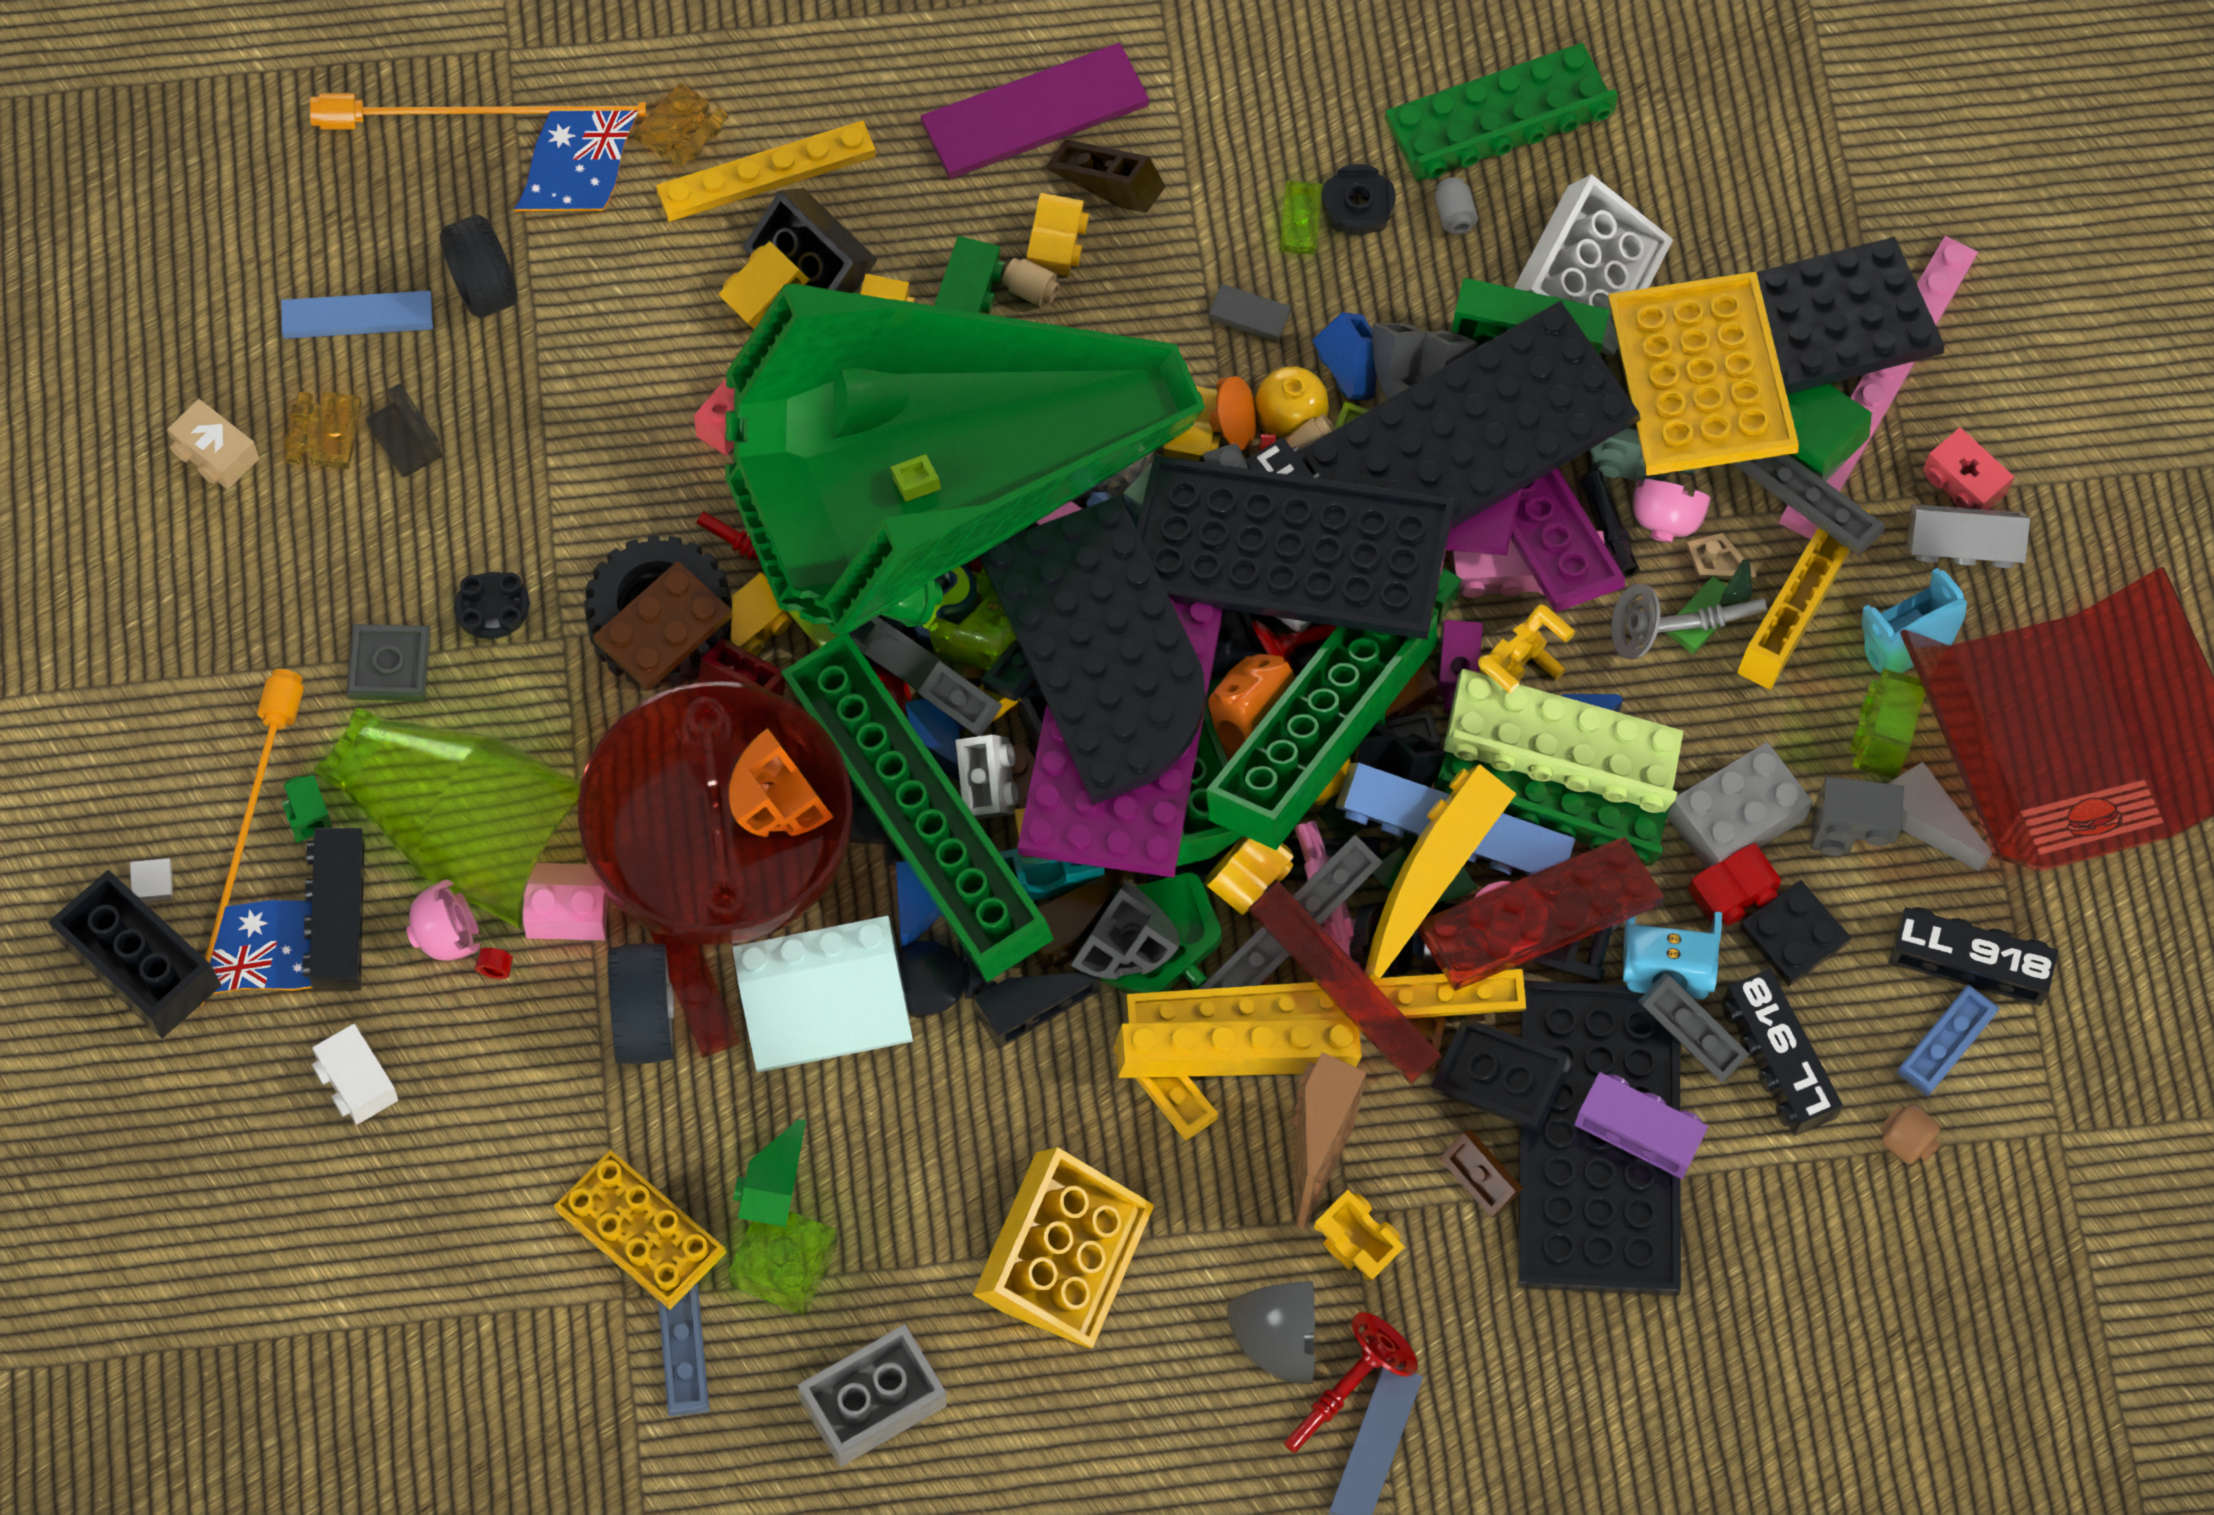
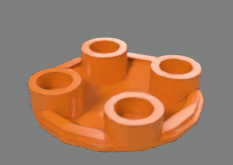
M1238 376L1220 378L1216 384V410H1212L1209 417L1210 426L1214 432H1221L1228 445L1237 444L1240 450H1245L1253 443L1257 433L1258 419L1252 390Z

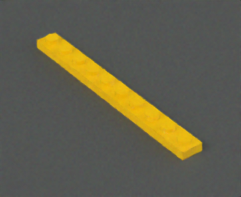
M1523 969L1387 977L1370 983L1365 979L1126 995L1128 1023L1358 1019L1359 1022L1525 1011L1526 1009Z

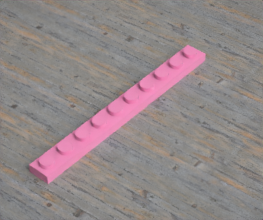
M1947 236L1943 238L1917 283L1936 326L1978 253ZM1916 361L1863 375L1851 399L1872 412L1870 437L1826 481L1839 492H1841ZM1789 505L1779 521V524L1810 540L1818 526Z

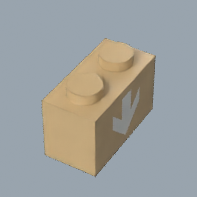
M200 399L190 406L167 429L172 442L170 448L173 453L184 462L192 461L198 466V471L208 482L212 484L218 482L227 490L259 460L254 441Z

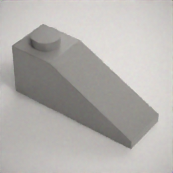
M1923 762L1887 783L1904 786L1901 830L1977 871L1985 868L1992 855V851Z

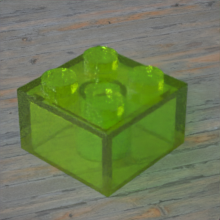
M1883 668L1878 681H1870L1858 714V718H1860L1859 723L1853 733L1849 751L1855 753L1852 767L1892 779L1898 777L1912 744L1928 681Z
M789 1211L786 1227L752 1221L728 1271L730 1285L805 1316L838 1245L836 1229L792 1211Z

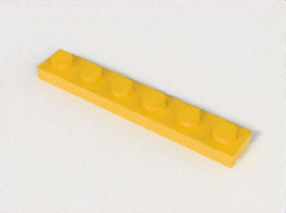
M862 120L657 184L656 192L668 222L875 158L876 149Z

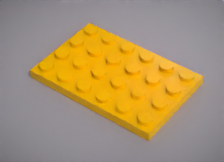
M1756 272L1608 294V304L1629 399L1640 413L1641 420L1635 423L1646 476L1798 453L1799 443Z

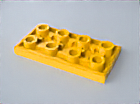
M611 1149L554 1205L557 1213L669 1310L727 1253L724 1246Z

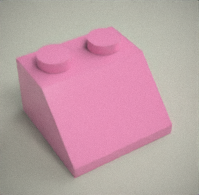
M531 863L525 883L523 925L526 938L605 940L610 865Z

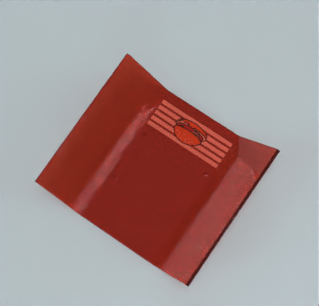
M2164 567L2154 570L2080 613L2069 617L1950 646L1909 630H1902L1900 632L1996 859L2041 872L2169 839L2214 816V676Z

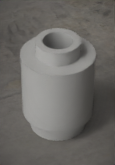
M1457 177L1441 181L1436 187L1435 201L1443 229L1454 234H1464L1470 231L1478 221L1470 187L1465 184L1463 179Z

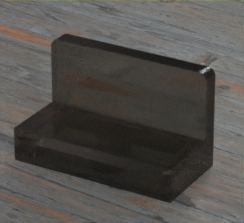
M401 383L387 390L390 405L368 416L366 424L402 477H406L441 458L442 454L438 438Z

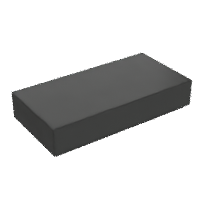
M1221 283L1209 313V320L1279 343L1291 312V306Z

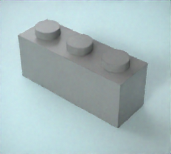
M1911 504L1906 549L1912 555H1916V560L1923 562H1938L1939 557L1954 558V563L1961 565H1976V560L1978 559L1991 560V566L2013 568L2014 562L2025 563L2030 517L2024 512Z

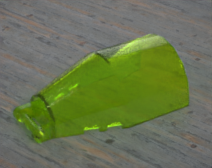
M356 708L350 716L352 722L326 760L319 761L314 772L321 779L341 789L362 813L384 833L394 848H397L406 857L419 875L434 883L444 879L450 880L454 883V885L448 887L452 893L462 892L467 901L520 928L523 923L522 902L528 881L549 839L566 815L581 801L598 809L602 804L599 794L591 787L495 736L382 719L362 708Z

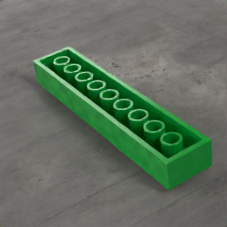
M848 633L840 634L781 671L790 692L986 982L1054 940L1043 915Z

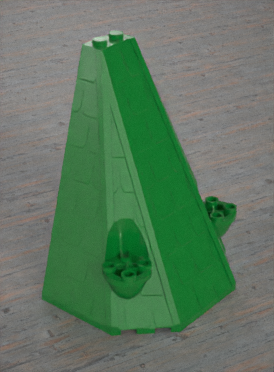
M787 284L782 287L726 372V387L734 388V410L726 411V440L734 441V463L725 464V479L780 609L784 611L800 612V618L815 625L824 623L829 626V631L835 634L852 632L880 614L890 619L901 621L906 627L925 625L931 619L935 605H939L942 602V588L934 579L972 561L1187 432L1206 407L1177 344L896 299L847 293L800 284ZM926 454L939 477L941 489L905 502L892 478L890 467Z

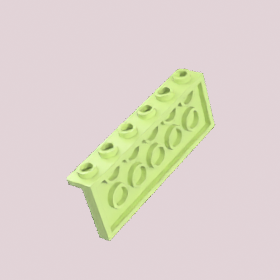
M1462 669L1458 675L1443 751L1454 753V756L1461 760L1483 761L1490 763L1497 770H1515L1528 774L1531 779L1547 782L1551 780L1565 784L1572 791H1590L1603 795V798L1611 802L1626 801L1640 805V808L1644 811L1658 813L1666 812L1676 800L1677 792L1673 791L1683 730L1520 684L1509 694L1490 676Z

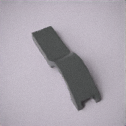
M878 616L870 620L875 626L863 643L853 637L852 640L864 655L915 689L918 694L977 736L983 735L1003 706Z

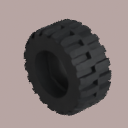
M659 535L647 536L648 541L638 543L637 539L625 542L626 549L620 551L618 548H615L607 554V564L604 562L598 563L593 570L594 579L589 580L585 590L587 600L584 601L585 616L590 641L594 644L595 653L601 662H607L608 670L616 676H621L624 672L627 682L635 685L640 683L594 642L593 635L673 564L679 561L732 609L731 590L728 586V579L724 570L718 569V561L710 553H706L703 556L702 547L693 542H689L687 546L683 545L679 537L669 536L668 541L659 540ZM732 617L653 688H660V683L670 682L671 687L682 685V679L688 676L691 680L699 678L701 659L722 638L730 641L729 634L731 633Z

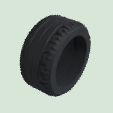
M472 215L445 226L440 234L442 250L455 285L470 313L482 318L514 305L518 297L515 280L503 248L489 221L483 216Z

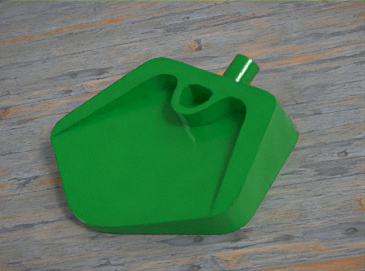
M1183 873L1176 875L1175 878L1169 877L1136 886L1169 917L1179 934V948L1165 963L1146 974L1139 972L1121 975L1117 979L1100 977V981L1126 994L1166 992L1185 977L1195 989H1198L1207 981V978L1196 966L1215 951L1223 939L1221 926L1201 879L1194 873Z

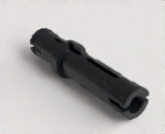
M1601 471L1589 472L1580 478V483L1587 496L1600 531H1603L1604 544L1625 579L1633 577L1640 571V567L1631 550L1630 534L1627 530H1624L1603 473Z

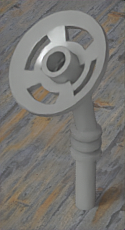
M1633 584L1622 593L1615 606L1611 624L1612 641L1617 653L1621 657L1635 660L1647 653L1654 643L1657 633L1701 627L1705 631L1708 630L1709 626L1712 629L1717 628V624L1723 627L1725 622L1768 613L1766 599L1761 598L1725 607L1717 604L1715 609L1712 606H1708L1707 611L1704 608H1699V613L1660 617V604L1655 591L1646 584ZM1643 595V600L1637 601L1630 609V606L1634 602V600L1637 597ZM1625 622H1627V628L1633 638L1629 643H1627L1625 637Z

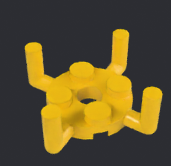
M1540 604L1536 606L1524 623L1512 630L1517 634L1513 640L1507 642L1503 638L1490 654L1479 658V672L1490 676L1510 694L1518 687L1519 681L1526 672L1523 666L1531 658L1555 680H1558L1565 673L1566 668L1544 650L1547 640L1542 637L1539 628L1544 624L1565 643L1574 636L1576 631L1550 608Z

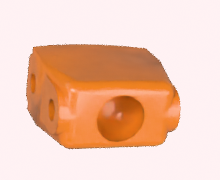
M1257 654L1253 657L1247 656L1228 672L1210 695L1208 706L1213 726L1218 734L1228 762L1295 680L1288 662H1285L1283 657Z

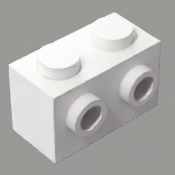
M991 734L956 740L961 796L974 817L981 820L1014 815V809H1016V805L1019 803V790L1017 784L1013 782L1012 766L1015 764V752L1012 744L1009 743V738Z
M355 1024L312 1047L317 1061L311 1065L323 1085L330 1082L336 1094L332 1095L331 1098L343 1117L350 1114L355 1124L358 1125L398 1101L394 1086Z

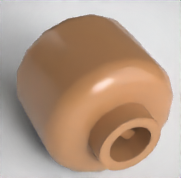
M1899 1105L1880 1128L1884 1132L1882 1137L1883 1145L1906 1164L1915 1163L1919 1158L1927 1162L1941 1146V1143L1936 1140L1940 1134V1125L1916 1105H1910L1906 1108Z

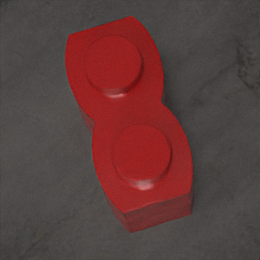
M1753 843L1691 879L1687 890L1711 924L1714 913L1722 912V923L1730 926L1746 914L1744 911L1746 908L1755 904L1761 908L1778 896L1776 891L1782 879L1757 844Z

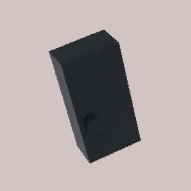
M109 870L103 873L48 922L60 944L162 1039L222 986L212 965Z

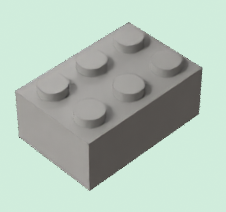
M1766 742L1676 796L1675 802L1670 806L1667 818L1705 869L1753 843H1756L1761 848L1806 820L1813 801L1774 749Z
M905 1324L798 1384L799 1399L839 1467L844 1466L947 1407V1393Z

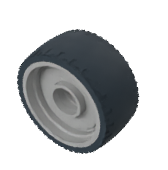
M640 943L609 948V996L616 1063L647 1064L673 1059L672 1019H674L672 983H669L665 944Z

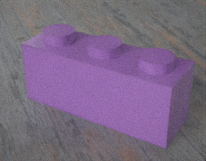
M1599 1072L1578 1113L1574 1125L1683 1179L1705 1136L1708 1126L1703 1124L1702 1120L1692 1112L1686 1110L1679 1112L1667 1106L1661 1097L1650 1092L1643 1094L1629 1087L1630 1085L1625 1079L1617 1075L1609 1074L1607 1076Z

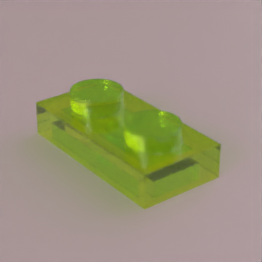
M1286 181L1279 251L1316 255L1323 184Z

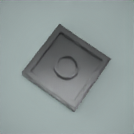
M353 624L347 683L348 699L425 701L431 639L430 626Z

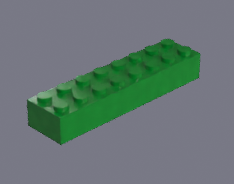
M1433 612L1428 640L1337 626L1206 789L1209 821L1277 850L1438 645L1437 613Z

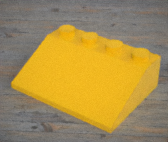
M1058 1147L1036 1152L973 1295L1007 1315L1086 1348H1093L1154 1204Z

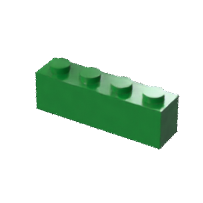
M958 235L934 306L990 314L995 300V293L992 292L994 283H1001L1006 263L1000 261L1001 246Z

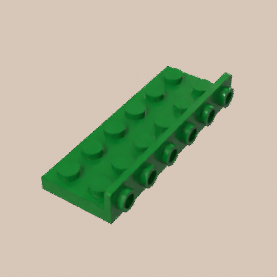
M1582 42L1385 110L1384 118L1416 182L1427 178H1439L1447 171L1458 167H1471L1479 162V160L1493 155H1505L1513 148L1527 143L1530 145L1537 144L1547 136L1559 132H1571L1579 125L1593 120L1595 122L1603 121L1615 112L1618 94L1615 89L1608 91Z
M1444 751L1446 756L1433 787L1435 790L1451 794L1453 789L1449 785L1454 777L1463 768L1468 771L1480 764L1516 793L1503 811L1504 814L1575 838V841L1589 845V848L1595 852L1602 854L1613 853L1625 857L1627 862L1636 866H1652L1662 855L1663 847L1660 846L1669 809L1666 812H1647L1641 809L1640 805L1626 801L1611 802L1603 798L1601 794L1590 791H1572L1565 784L1551 780L1547 782L1531 779L1528 774L1522 772L1497 770L1490 763L1479 760H1461L1455 757L1454 753Z

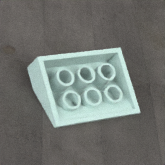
M889 916L733 946L738 985L757 1073L913 1042L895 933Z

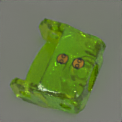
M983 568L978 574V582L981 595L985 600L958 625L936 617L929 625V633L932 646L940 653V657L965 667L989 670L1016 637Z

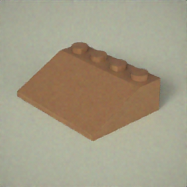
M1324 1052L1321 1053L1316 1064L1308 1063L1299 1083L1301 1088L1297 1095L1299 1100L1294 1110L1296 1115L1292 1122V1125L1297 1127L1295 1135L1297 1226L1305 1229L1355 1127L1367 1072Z

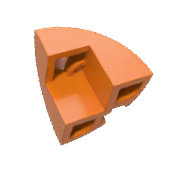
M767 728L759 734L741 755L730 780L729 804L735 820L747 831L759 836L768 837L769 831H786L790 836L799 835L815 829L832 819L833 816L770 730Z

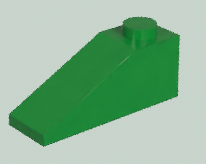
M796 1120L754 1156L748 1163L746 1178L737 1176L733 1200L741 1202L738 1218L786 1227L806 1120Z

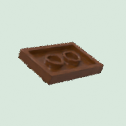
M677 561L594 634V642L649 692L733 617L732 609Z

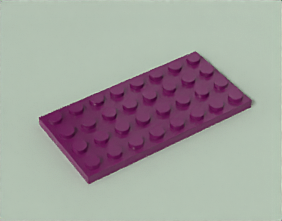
M1170 598L1202 666L1205 685V705L1201 724L1190 747L1170 770L1151 783L1092 805L1046 705L1017 847L1018 855L1175 878L1224 609L1213 608L1211 605L1197 602L1193 605L1174 602Z

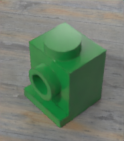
M314 774L308 777H293L284 783L288 799L281 801L296 843L314 837V828H333Z

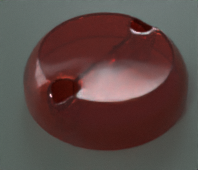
M725 681L700 682L679 686L641 702L624 714L607 731L593 751L586 765L578 796V827L582 848L591 871L611 901L629 918L648 930L667 938L704 945L734 944L753 940L783 928L807 912L824 895L839 872L849 846L853 823V796L848 771L840 751L820 723L802 707L779 694L744 683ZM767 728L832 814L833 818L821 826L795 836H790L786 831H769L768 837H763L747 831L735 820L729 804V785L732 773L746 748Z

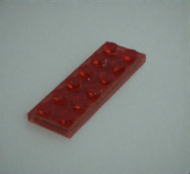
M1622 837L1425 918L1418 926L1417 931L1453 990L1457 991L1659 907L1663 904L1664 896L1627 838Z

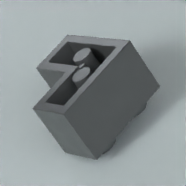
M1826 776L1813 807L1811 850H1819L1828 856H1840L1850 853L1856 839L1866 840L1867 843L1874 846H1884L1889 843L1895 844L1902 829L1904 786Z

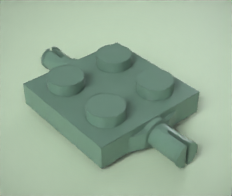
M1626 428L1590 449L1593 457L1590 470L1601 471L1605 477H1622L1634 480L1637 483V480L1644 482V479L1665 481L1666 476L1669 474L1663 473L1646 476L1637 431ZM1695 469L1682 470L1676 472L1691 475L1693 477Z

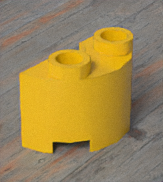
M1347 1189L1315 1222L1314 1228L1319 1232L1321 1231L1327 1237L1323 1245L1346 1269L1351 1271L1356 1266L1363 1273L1364 1280H1373L1405 1246L1399 1241L1401 1237L1393 1226L1387 1222H1382L1379 1225L1369 1215L1372 1207L1362 1195L1358 1193L1352 1194Z

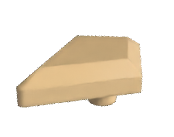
M1723 533L1687 542L1686 547L1698 578L1711 579L1714 576L1717 579L1755 580V571Z

